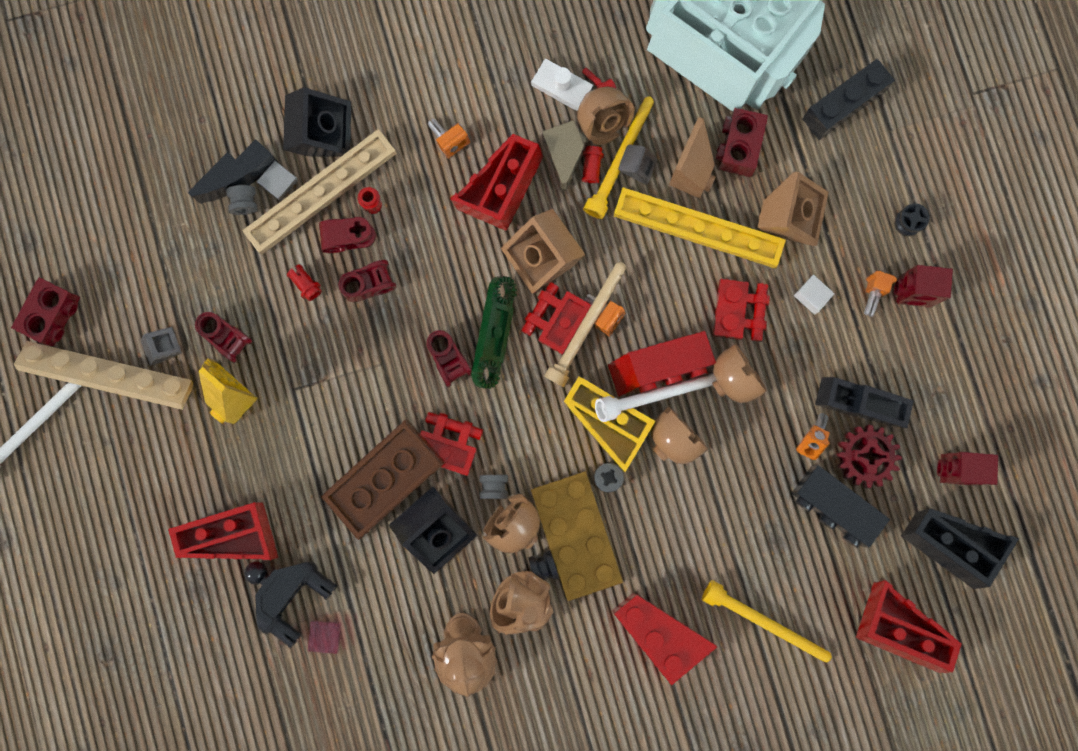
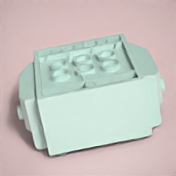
M653 0L650 18L646 26L647 32L652 35L647 50L732 112L734 108L742 109L746 103L757 110L766 99L774 97L781 87L787 89L797 76L794 73L795 69L808 54L820 35L825 4L823 0Z

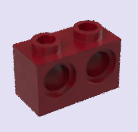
M734 108L731 116L725 117L722 127V133L726 134L725 142L719 143L716 160H720L718 170L747 177L753 175L757 167L768 115ZM737 125H746L750 132L741 133L737 129ZM739 151L744 159L735 160L730 152Z
M925 265L914 266L900 275L895 282L894 295H897V304L931 308L950 299L953 269Z
M38 277L11 329L41 344L54 347L63 337L67 321L76 313L80 296ZM59 295V302L53 307L52 300L55 296ZM44 320L45 328L39 332L38 326Z
M970 452L941 454V459L937 463V475L940 477V483L973 486L997 485L998 455Z

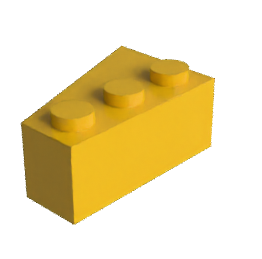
M579 376L565 398L564 404L620 469L626 472L655 421L636 409L631 408L621 411V414L617 415V418L614 420L601 422L595 411L596 400L607 396L615 397Z

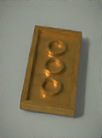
M586 471L531 489L567 601L623 583Z

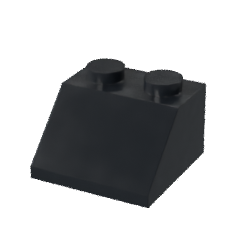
M305 87L285 95L284 151L312 157H341L350 150L351 101Z
M434 486L389 524L401 545L433 574L478 536Z

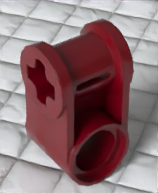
M362 217L328 219L319 222L321 250L323 253H340L346 250L368 248L376 240L375 229ZM364 228L366 231L362 232L361 237H358L356 234H359L360 229Z
M379 260L365 267L347 272L341 276L338 283L342 295L350 302H360L374 296L387 294L395 290L397 285L391 280L387 268L389 266L388 260ZM379 273H380V275H381L382 282H380V280H379V277H378V274H379ZM356 281L360 283V288L357 292H346V287L350 282Z
M212 312L201 313L195 321V328L198 334L233 363H236L238 360L237 356L243 348L253 342L250 337L237 327ZM215 319L217 321V328L213 333L209 334L207 333L206 325L210 320Z
M443 330L432 332L427 338L426 345L446 386H452L451 382L466 374L470 376L472 371L451 336ZM439 337H444L448 340V347L442 352H437L433 349V342Z

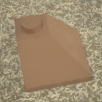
M698 117L669 185L700 198L704 190L710 191L716 176L711 175L715 164L704 119Z
M793 172L763 201L762 210L759 214L758 228L770 235L789 241L817 246L829 192L800 172Z

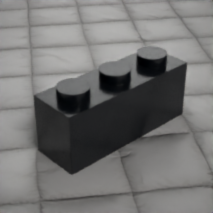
M877 58L812 105L802 120L817 139L821 140L884 94L895 79Z
M819 465L811 466L791 493L797 498L796 504L807 512L814 510L821 516L819 519L821 523L831 530L839 529L845 534L843 539L855 548L859 546L870 548L890 520Z

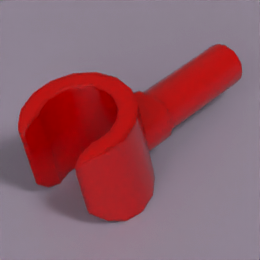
M587 67L582 70V73L597 88L608 86L616 89V85L611 78L602 82Z

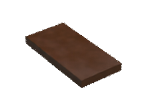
M406 419L321 497L356 539L360 540L442 467L445 462Z

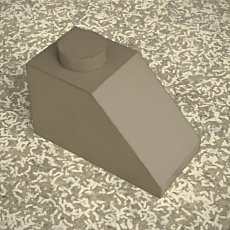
M574 120L542 131V141L561 191L567 190L582 158L584 144H587L586 136L580 128L577 129Z

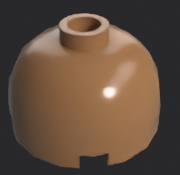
M608 86L600 87L588 92L581 101L577 111L578 126L589 141L591 140L593 144H606L620 136L616 131L621 129L623 125L626 128L630 125L634 117L635 107L620 90Z
M736 344L724 350L717 357L713 368L716 381L712 384L721 397L727 395L732 401L747 403L761 397L762 394L767 392V389L756 370L754 371L749 364L748 358Z
M667 406L654 420L655 423L651 428V437L656 444L653 451L664 462L669 458L677 464L691 463L702 456L709 448L685 421L677 417L678 414L671 407Z
M516 494L510 497L508 500L511 504L505 510L502 505L497 508L484 527L483 531L487 536H483V539L498 551L509 554L516 553L524 548H531L538 539L537 533L540 527V517L535 506L523 494Z

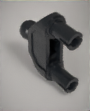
M259 561L249 563L244 571L245 579L249 583L262 585L255 595L258 629L267 635L271 633L290 649L296 644L297 639L301 637L302 633L282 619L283 615L281 614L302 586H309L327 600L338 585L317 571V564L313 561L273 570L270 576L266 566Z

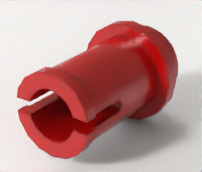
M586 146L585 151L582 153L584 167L581 181L585 183H599L601 159L604 158L602 148Z
M366 187L359 192L357 197L358 203L366 211L368 210V213L376 214L381 210L380 194L375 188Z
M301 264L294 266L297 270L296 272L291 268L287 273V277L301 291L300 296L308 301L316 299L322 292L320 283L314 282Z

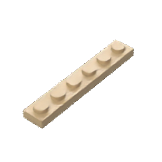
M377 129L243 229V233L256 250L263 255L397 154L395 149L381 131Z
M26 341L14 363V366L19 371L183 410L193 389L192 380L30 341Z

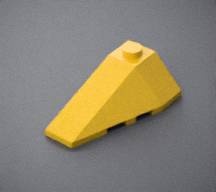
M207 358L198 371L205 403L212 409L209 413L222 424L225 421L235 424L258 399L213 359Z

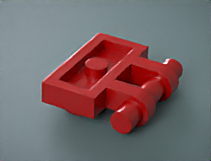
M720 279L713 336L741 340L743 339L744 329L752 330L751 341L762 342L763 331H766L767 321H765L766 306L770 302V296L767 295L768 284L759 283L757 284L756 294H748L749 282ZM747 304L755 305L753 319H745Z
M550 282L545 291L542 290L537 297L539 301L532 313L528 312L525 317L526 323L521 332L531 336L535 328H539L543 332L538 341L563 355L592 305L569 291L565 293L562 300L556 298L555 295L559 287ZM548 306H551L556 310L549 322L541 318Z
M428 412L425 422L435 425L433 434L421 430L420 435L445 462L442 468L468 476L477 448L467 445L468 439L471 437L480 440L484 429L473 426L474 423L466 420L463 423L450 419L448 414L440 413L438 415ZM447 429L459 433L458 441L442 437L444 430Z

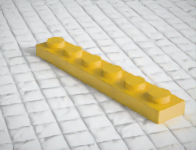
M624 187L614 212V217L772 268L778 266L786 239Z

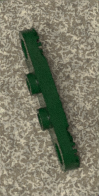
M494 277L488 287L471 372L472 381L478 388H494L498 384L497 381L500 380L501 363L503 364L514 311L512 306L515 300L514 297L517 295L515 294V291H517L515 289L516 283H513L514 280L511 277ZM502 283L505 286L504 297L500 296L501 293L498 288H501L499 285H502ZM485 367H487L489 371V376L486 381L484 380V378H482V373H484L483 370L486 369Z

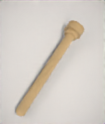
M618 262L615 264L558 364L555 363L552 368L549 366L544 375L545 378L564 388L569 380V377H567L570 372L568 368L625 272L626 266L624 263Z

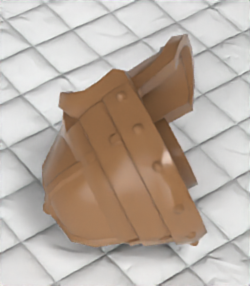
M531 571L512 573L499 585L492 599L490 607L492 627L498 633H504L505 635L542 629L554 613L550 604V584Z
M458 613L450 618L444 629L443 635L445 639L433 644L432 659L435 664L434 670L440 682L445 684L454 693L469 697L487 687V684L496 674L495 667L498 660L495 655L496 647L491 642V636H482V628L479 622L467 613Z

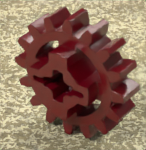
M866 425L864 431L861 426L855 427L854 434L846 432L844 436L847 442H838L837 445L843 450L835 454V457L842 458V463L838 464L837 468L846 469L843 478L849 479L853 477L852 485L859 486L863 481L864 488H871L872 483L876 487L883 486L882 479L892 481L893 477L890 472L900 470L894 463L895 461L902 460V456L895 455V450L899 449L900 445L891 444L894 438L893 434L883 436L884 428L882 427L877 428L874 432L873 425ZM862 438L859 446L855 450H851L855 442ZM878 442L883 446L885 452L879 447ZM868 453L879 458L869 460L864 459V457H858V455ZM851 461L857 465L859 472L853 467ZM882 463H885L883 469L877 473V468Z

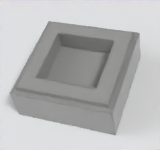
M274 161L257 180V183L281 201L298 179L278 162Z

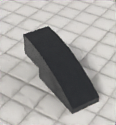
M255 139L236 159L227 152L191 188L188 194L200 204L218 200L227 196L226 190L229 187L251 185L263 175L274 161H278Z
M822 377L815 405L887 425L908 428L914 400L868 385H858L836 377Z

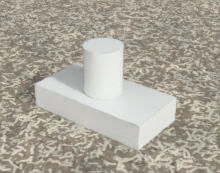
M546 58L531 81V86L578 111L584 96L592 91L594 86L574 75L567 68L560 67Z

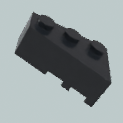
M931 508L916 512L901 537L972 589L987 588L992 585L1019 540L1017 537L1006 536L984 526H976L966 522V520Z

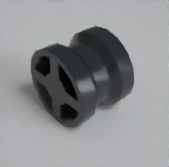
M909 204L896 215L894 225L900 234L913 236L927 227L930 215L923 205Z
M550 550L545 551L543 556L528 557L532 572L543 580L559 578Z

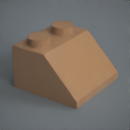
M553 209L533 216L500 248L532 294L567 272L585 256L583 250Z

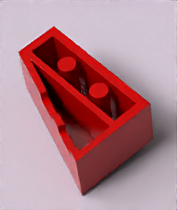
M512 134L488 159L489 162L477 174L474 173L469 178L470 182L458 194L455 193L450 198L456 209L507 231L544 157L539 144Z
M702 331L628 352L608 364V368L617 395L620 397L639 390L640 393L657 389V384L664 382L666 386L683 381L682 376L690 374L691 379L708 373L706 368L714 365L716 361L706 332Z
M253 502L168 529L176 558L261 560L279 558L263 502Z
M887 580L874 582L856 638L935 672L953 673L962 643L932 618H928L918 610L912 601L905 599L893 589V585Z
M635 592L612 610L616 618L671 686L718 647Z

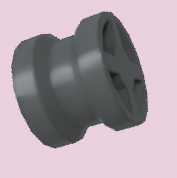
M237 185L227 188V197L230 198L228 206L230 214L248 215L257 212V204L253 199L256 194L255 187Z
M612 463L599 466L594 473V483L603 492L618 490L624 480L622 470Z
M479 475V481L482 483L479 499L508 498V492L505 490L508 475Z

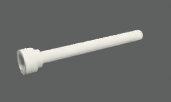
M709 374L619 400L611 396L603 397L596 400L595 411L601 422H607L616 419L617 415L621 414V411L712 386L716 378L714 374Z
M68 382L0 447V464L70 398L81 385Z

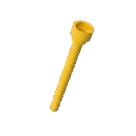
M647 96L643 99L597 194L587 199L583 211L596 219L604 218L608 210V201L606 199L620 173L619 165L627 145H634L654 104L652 97Z
M711 580L705 588L701 598L703 602L711 606L717 605L719 607L723 605L823 662L831 661L832 655L829 651L727 595V591L723 589V585Z

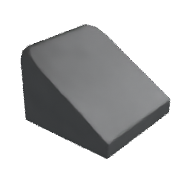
M627 145L619 165V170L643 184H648L657 158L644 146Z
M172 327L146 333L141 338V344L150 366L182 353Z

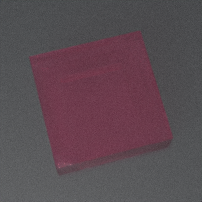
M312 620L310 623L308 651L339 653L342 623Z

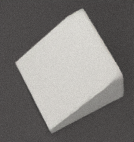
M813 274L794 294V297L815 315L835 293Z

